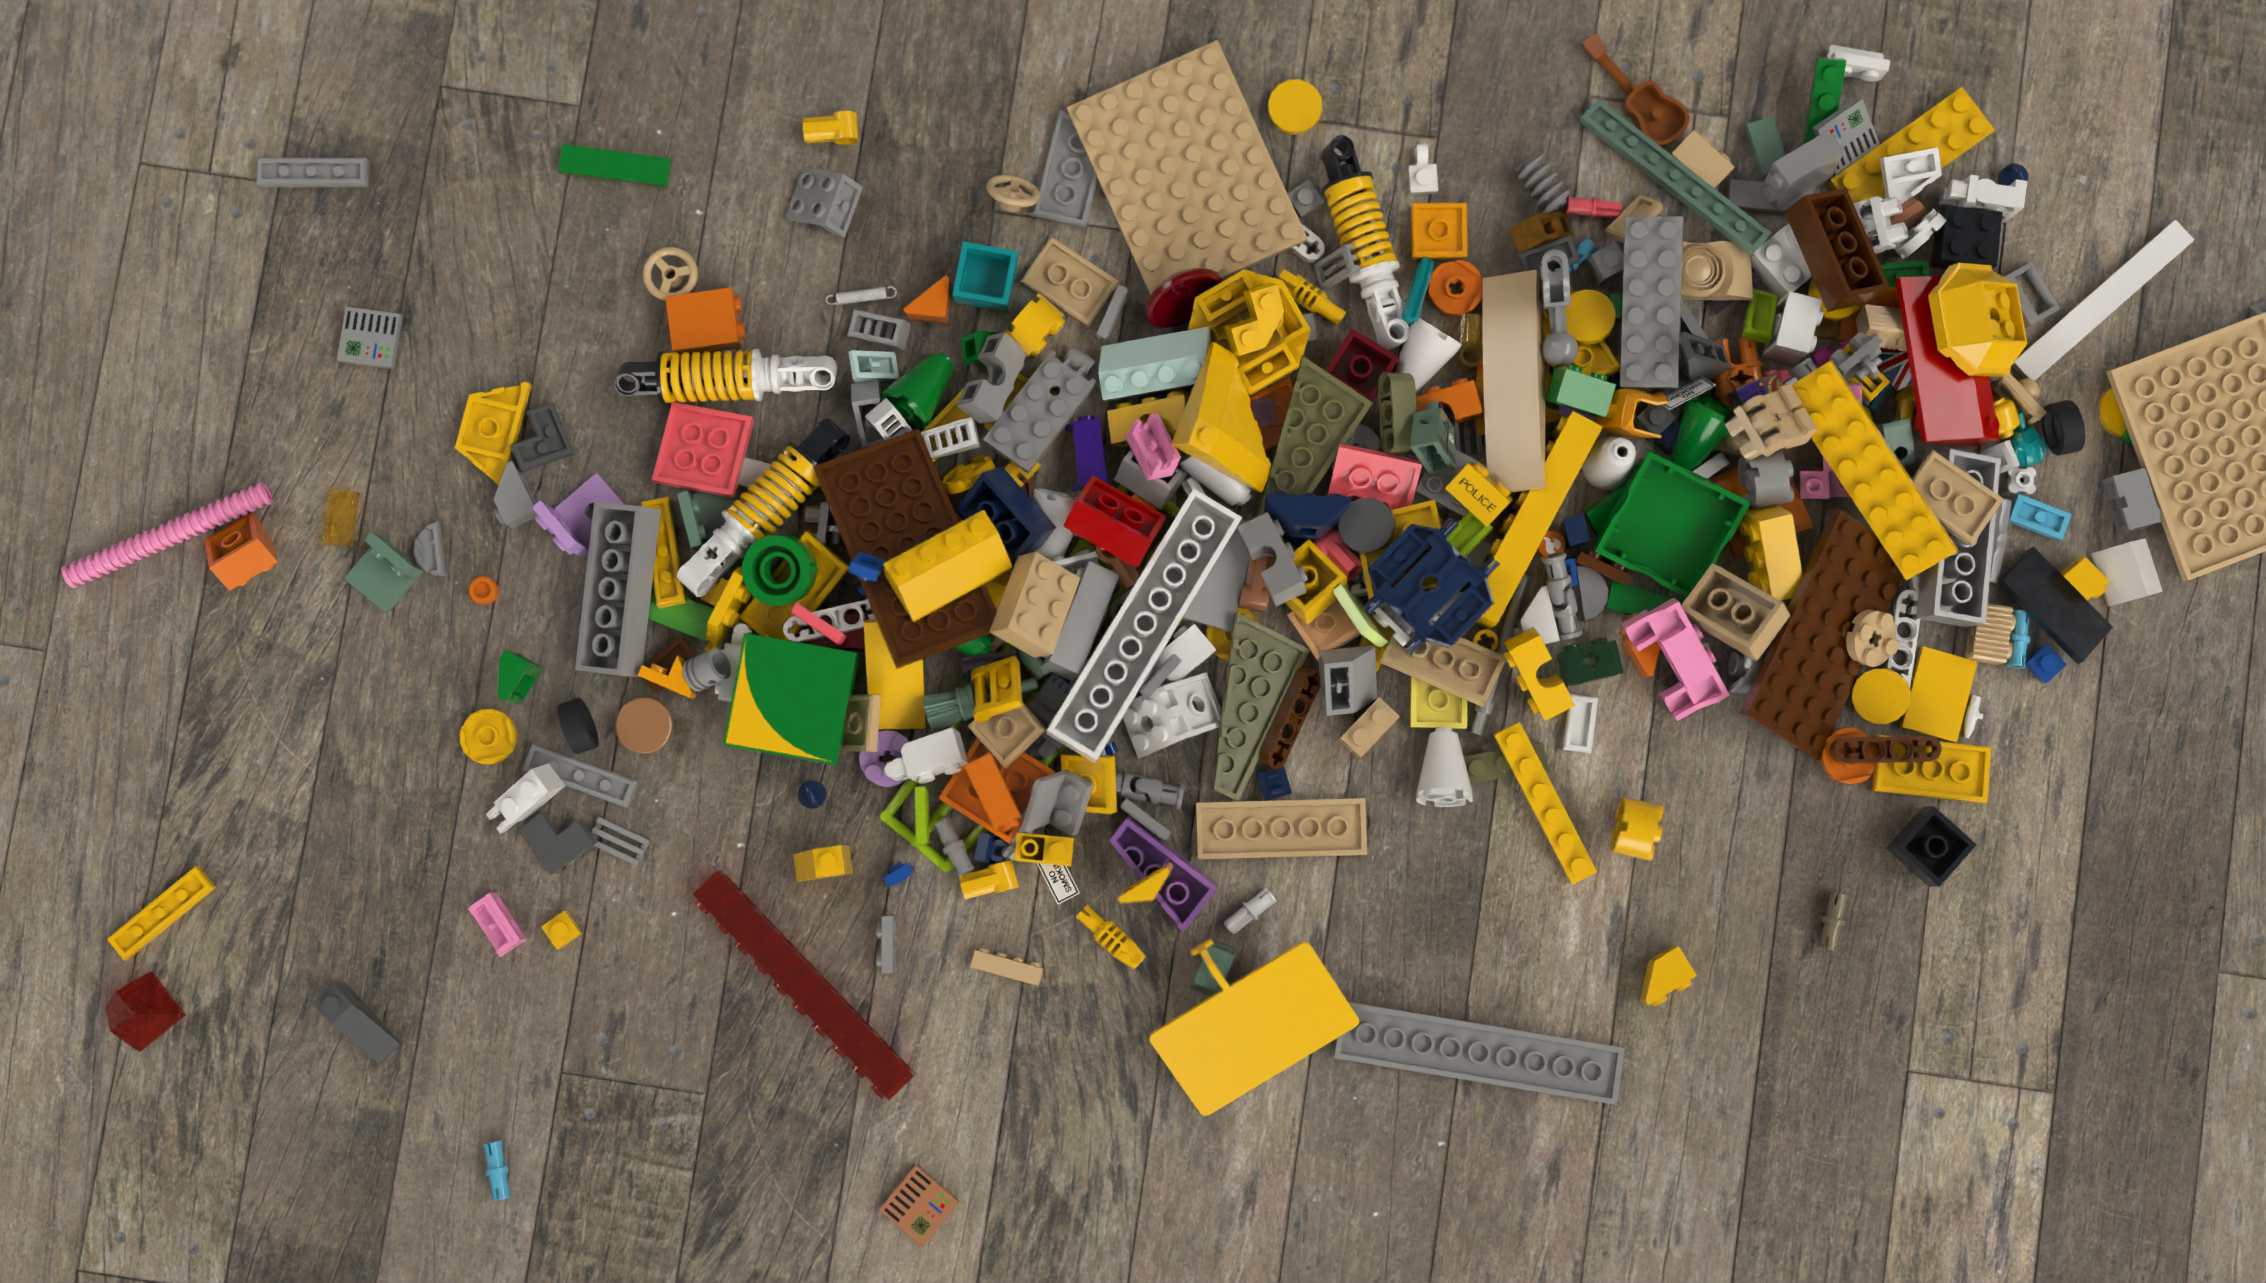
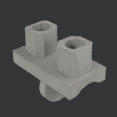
M1859 332L1850 341L1849 346L1855 351L1853 355L1849 356L1842 349H1838L1831 355L1830 360L1833 361L1846 382L1854 375L1858 380H1862L1865 376L1874 380L1880 375L1877 366L1882 363V360L1878 357L1881 354L1879 345L1882 343V340L1877 335L1871 339L1864 333Z
M821 502V506H807L805 522L818 524V532L812 534L828 548L830 534H832L831 544L839 545L840 532L835 520L833 526H831L832 513L828 503Z

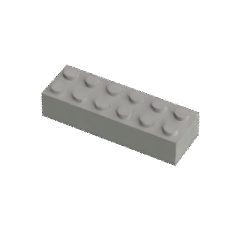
M1683 216L1625 217L1621 388L1679 389Z
M1954 449L1938 453L1998 494L2001 458ZM1996 512L1971 546L1946 530L1958 551L1921 572L1916 619L1967 628L1986 624Z
M594 502L575 670L640 677L638 673L644 660L660 509Z

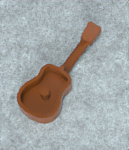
M1593 33L1582 43V48L1594 61L1597 60L1628 95L1622 105V110L1634 122L1635 127L1662 148H1666L1675 142L1689 124L1690 116L1686 107L1678 100L1663 93L1659 85L1654 81H1646L1639 86L1633 84L1606 54L1607 50L1597 33Z

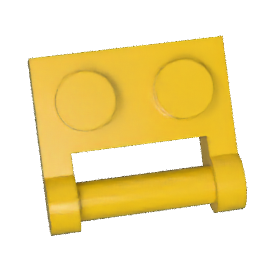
M1016 656L977 667L971 671V680L975 685L976 707L973 709L975 721L986 722L993 715L1022 707L1020 664ZM990 678L991 702L987 703L986 682Z

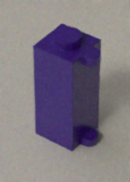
M1093 415L1078 417V421L1066 424L1065 431H1073L1079 483L1072 485V491L1082 492L1092 476L1108 483L1100 418L1094 419Z

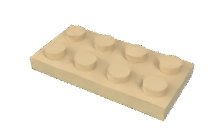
M1392 636L1381 657L1380 663L1485 707L1506 659L1504 655L1464 638H1460L1451 648L1425 642L1411 655Z

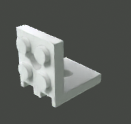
M1206 672L1157 688L1147 699L1143 695L1133 699L1123 716V720L1139 759L1184 739L1219 728L1221 707ZM1193 701L1196 703L1198 710L1194 708ZM1148 717L1153 722V728L1148 724Z

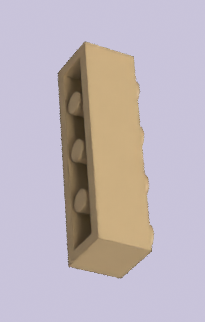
M982 947L974 951L971 968L1037 986L1040 985L1044 970L1040 963L1033 961L1030 964L1024 963V959L1019 957L1009 959L1006 958L1007 954L997 952L996 955L991 954L989 949Z

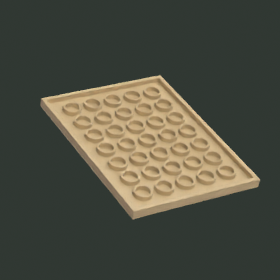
M1218 40L1067 107L1069 116L1150 296L1165 279L1177 272L1193 268H1206L1216 271L1224 279L1308 240Z
M2266 312L2106 371L2141 468H2146L2155 501L2160 506L2161 523L2182 580L2189 581L2265 552Z

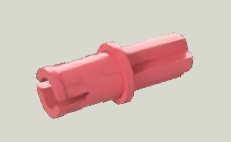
M1568 196L1566 200L1568 202L1565 205V214L1589 216L1590 219H1593L1594 216L1616 219L1622 212L1621 203L1597 200L1596 197L1584 199Z

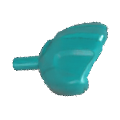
M2018 411L2020 418L2019 428L2014 431V434L2008 440H2010L2020 466L2030 467L2043 460L2047 451V445L2035 429L2031 426H2026L2023 411Z

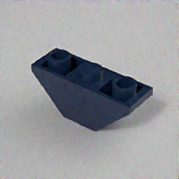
M1274 492L1266 494L1264 512H1268L1273 520L1277 519L1281 528L1292 538H1321L1339 522L1340 517L1350 508L1351 497H1345L1341 494L1316 496L1313 493L1287 495L1284 492Z

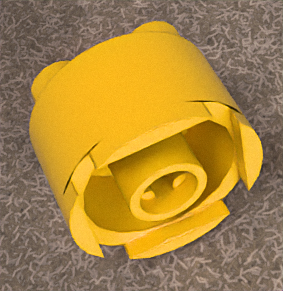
M1040 293L1035 298L1038 302L1036 303L1031 300L1011 323L1013 331H1005V333L1019 343L1026 352V356L1030 357L1033 355L1035 358L1047 346L1045 339L1048 335L1051 334L1055 337L1066 322L1062 319L1064 314Z
M1623 797L1615 815L1617 822L1615 829H1612L1610 850L1618 854L1651 861L1655 850L1653 843H1659L1663 827L1658 825V822L1661 821L1664 806Z

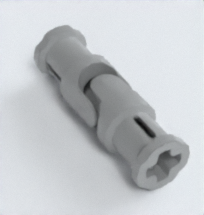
M1554 552L1542 556L1541 561L1545 563L1548 579L1546 580L1554 617L1557 618L1559 639H1572L1581 636L1583 632L1578 627L1576 617L1578 608L1571 586V576L1567 574L1564 561L1567 557L1566 553Z
M1127 772L1125 775L1115 773L1116 793L1120 794L1122 798L1139 801L1146 800L1154 805L1158 803L1168 804L1180 810L1185 785L1181 784L1178 787L1164 784L1159 779L1150 780L1146 777ZM1136 782V783H1135V787H1136V788L1134 789V793H1133V792L1130 790V785H1131L1132 783Z

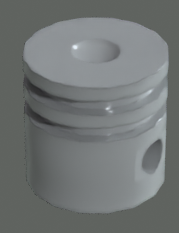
M713 648L685 661L682 669L686 683L690 688L698 692L728 679L731 675V667L726 655L717 648Z

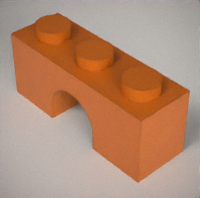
M1468 378L1456 380L1448 388L1441 389V386L1426 389L1424 395L1416 397L1417 412L1426 410V406L1430 402H1440L1444 407L1453 411L1457 424L1484 416L1474 380L1468 381Z

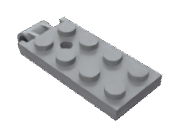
M1075 346L1068 351L1063 361L1056 358V352L1051 350L984 437L983 443L1029 474L1095 388L1097 381L1093 378L1091 380L1087 378L1094 371L1097 362ZM1057 387L1061 392L1059 395L1053 396L1050 394V389Z

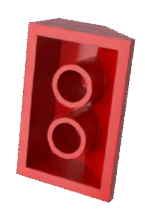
M1092 476L1076 499L1063 527L1069 529L1074 535L1094 543L1099 549L1114 554L1124 563L1138 568L1167 516L1099 478Z

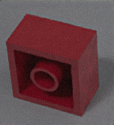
M1351 329L1325 371L1373 402L1378 395L1380 375L1383 372L1391 373L1400 357L1356 330Z

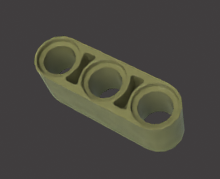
M1383 372L1378 380L1380 431L1383 451L1385 453L1413 454L1414 451L1410 447L1413 418L1417 412L1414 377L1410 373Z

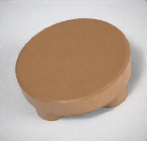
M642 697L629 701L622 707L616 718L615 728L619 741L627 749L636 753L650 754L660 750L668 743L674 733L673 719L670 711L664 704L652 698Z

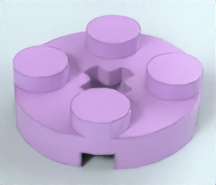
M886 730L878 732L877 752H860V767L866 778L883 787H894L905 781L903 779L896 781L885 775V762L880 761V757L885 755V751H890V754L895 756L896 759L902 757L901 749L905 743L910 741L895 731Z

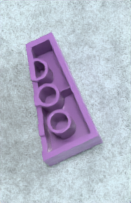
M1130 815L1110 839L1112 845L1140 879H1143L1171 861L1173 868L1155 897L1167 914L1176 922L1179 929L1184 932L1216 891L1219 884Z

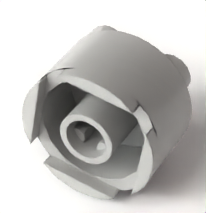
M1782 449L1775 451L1768 457L1761 454L1751 460L1744 457L1739 459L1740 486L1746 487L1748 494H1744L1743 497L1751 502L1750 509L1780 505L1793 501V489L1789 482V477L1793 476V466L1790 460L1784 459Z

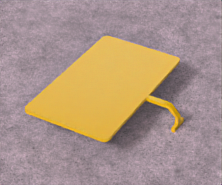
M1211 938L1190 950L1193 956L1200 952L1222 990L1153 1031L1149 1039L1200 1114L1204 1116L1212 1114L1359 1024L1358 1016L1307 941L1298 943L1231 985L1227 983L1208 953L1207 948L1214 944Z

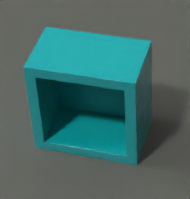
M963 241L953 289L955 303L1009 313L1019 264L1018 251Z

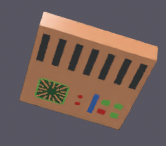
M916 1164L879 1210L923 1247L960 1201Z

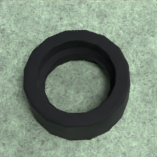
M2071 400L2046 405L2044 410L2047 413L2041 420L2042 431L2051 452L2060 456L2082 450L2086 434L2083 417L2078 406Z
M575 698L559 704L557 708L559 722L571 750L575 754H581L597 748L599 745L597 730L585 702L581 698Z

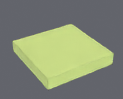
M1340 584L1333 590L1334 595L1360 634L1380 648L1387 644L1388 640L1372 616L1362 608L1364 606L1362 601Z

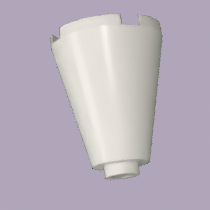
M1420 318L1414 321L1413 324H1410V335L1403 344L1400 358L1394 370V373H1410L1413 375L1416 393L1462 346V344Z
M1616 436L1597 438L1582 465L1583 476L1590 485L1599 490H1615L1628 481L1637 464L1635 447L1629 440Z
M1188 454L1179 461L1181 469L1231 506L1237 504L1240 507L1252 497L1250 494L1251 488Z
M1035 488L1033 501L1056 526V529L1042 547L1035 552L1049 560L1058 556H1064L1074 534L1069 529L1063 527L1078 497L1075 496V499H1072L1073 497L1068 496L1066 493Z
M1438 727L1435 729V732L1429 735L1416 792V800L1422 805H1426V800L1434 801V807L1466 805V799L1470 803L1473 801V792L1458 734L1452 732V728Z

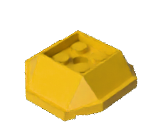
M1970 263L1950 265L1942 275L1938 286H1935L1928 295L1938 351L1945 357H1951L1955 364L1969 376L2001 377L2009 375L2012 364L2028 344L2017 283L1993 272L1991 265Z
M1243 269L1195 297L1188 330L1209 327L1211 341L1231 352L1224 326L1250 318L1243 291L1266 283L1277 284L1285 312L1267 346L1241 356L1236 355L1242 382H1245L1248 394L1252 395L1300 367L1311 329L1284 281Z

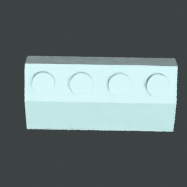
M1209 327L1101 346L1098 373L1103 400L1114 401L1194 387L1212 342Z

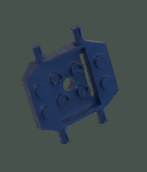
M1451 517L1439 529L1411 524L1368 568L1374 588V596L1362 608L1372 615L1382 603L1386 602L1415 630V635L1403 645L1411 655L1425 642L1451 648L1494 604L1487 579L1500 564L1491 556L1481 568H1476L1446 540L1447 536L1459 526ZM1430 547H1433V548L1401 579V581H1400L1394 588H1392V586L1397 582V580H1398ZM1427 577H1434L1439 582V586L1434 592H1426L1422 588V583ZM1469 582L1471 585L1430 625L1428 622Z

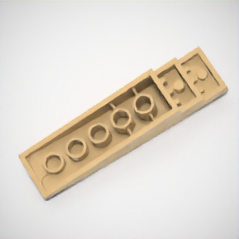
M1537 270L1483 278V388L1487 469L1490 472L1488 477L1495 483L1498 481L1502 482L1511 492L1544 489L1546 360L1542 354V345L1546 339V334L1543 331L1540 274Z

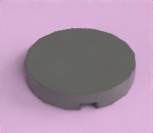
M1371 497L1359 498L1351 502L1350 508L1340 517L1339 533L1343 542L1352 550L1361 554H1373L1384 549L1389 544L1395 533V518L1389 507L1382 501Z

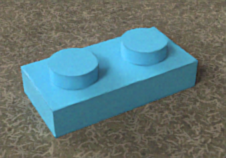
M2017 494L2011 505L2009 523L2053 540L2061 541L2072 514Z

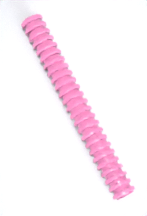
M261 481L256 486L250 485L248 490L243 488L240 490V493L234 492L232 497L227 495L224 497V500H216V504L211 502L208 504V507L201 506L200 510L194 509L192 514L187 512L184 514V517L178 516L175 521L171 519L167 524H160L159 528L155 526L151 528V531L145 530L143 535L138 533L135 535V538L129 537L127 542L122 540L119 542V545L113 544L111 548L105 547L102 552L98 550L94 555H87L86 559L82 557L78 562H71L70 566L67 564L63 565L62 576L70 587L77 588L79 584H86L87 580L93 581L95 577H102L103 573L107 575L111 573V570H118L119 566L123 568L127 566V563L133 564L135 559L140 561L143 559V556L149 557L151 553L156 554L160 549H167L168 545L172 547L176 545V542L182 543L184 538L189 540L192 538V535L198 536L200 531L205 533L208 531V528L214 529L216 525H223L224 521L228 523L232 521V518L238 519L240 514L245 516L248 514V511L254 512L256 507L261 509L264 507V504L271 505V492L266 484Z

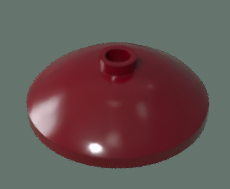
M1193 268L1177 272L1165 279L1151 294L1146 305V316L1152 325L1161 328L1176 327L1188 323L1192 316L1195 297L1223 282L1219 273L1206 268Z

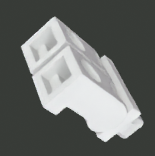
M1970 175L1964 181L1952 179L1948 188L1944 187L1941 190L1939 206L1951 205L2003 212L2002 222L2007 223L2024 208L2028 181L2016 179L2011 185L2006 186L1996 184L1990 179L1979 180L1977 175Z
M1876 196L1853 203L1875 254L1896 248L1895 243H1899L1909 237L1905 223L1901 222L1891 225L1890 216L1903 213L1899 198L1883 199Z

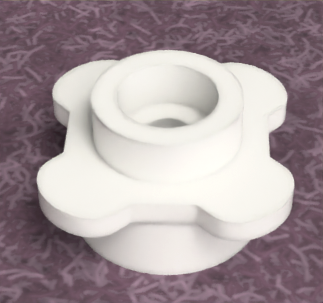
M2016 467L2008 471L2007 488L2010 493L2025 492L2030 495L2035 492L2034 477L2036 476V470L2034 468L2019 469ZM2020 478L2024 479L2023 483L2020 482Z

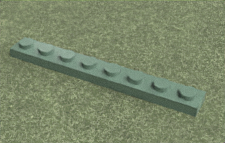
M1599 98L1581 116V124L1751 257L1770 237L1771 232Z

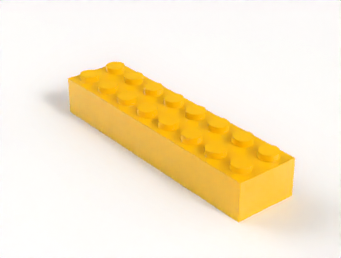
M1574 411L1567 417L1562 416L1560 421H1557L1550 434L1554 439L1553 441L1549 440L1547 445H1545V488L1522 491L1517 495L1511 506L1515 512L1513 514L1510 513L1503 521L1498 531L1502 536L1500 539L1496 538L1495 542H1492V546L1486 556L1489 559L1492 556L1500 565L1487 579L1494 604L1476 622L1477 624L1490 630L1499 622L1602 429L1601 425Z

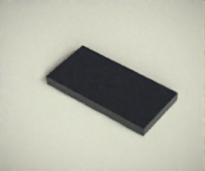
M2034 546L2028 549L1998 582L2077 665L2089 656L2113 628Z

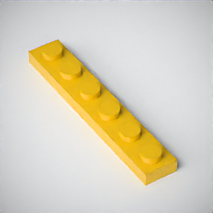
M1517 721L1494 733V738L1570 884L1573 885L1596 873L1597 870L1521 723Z

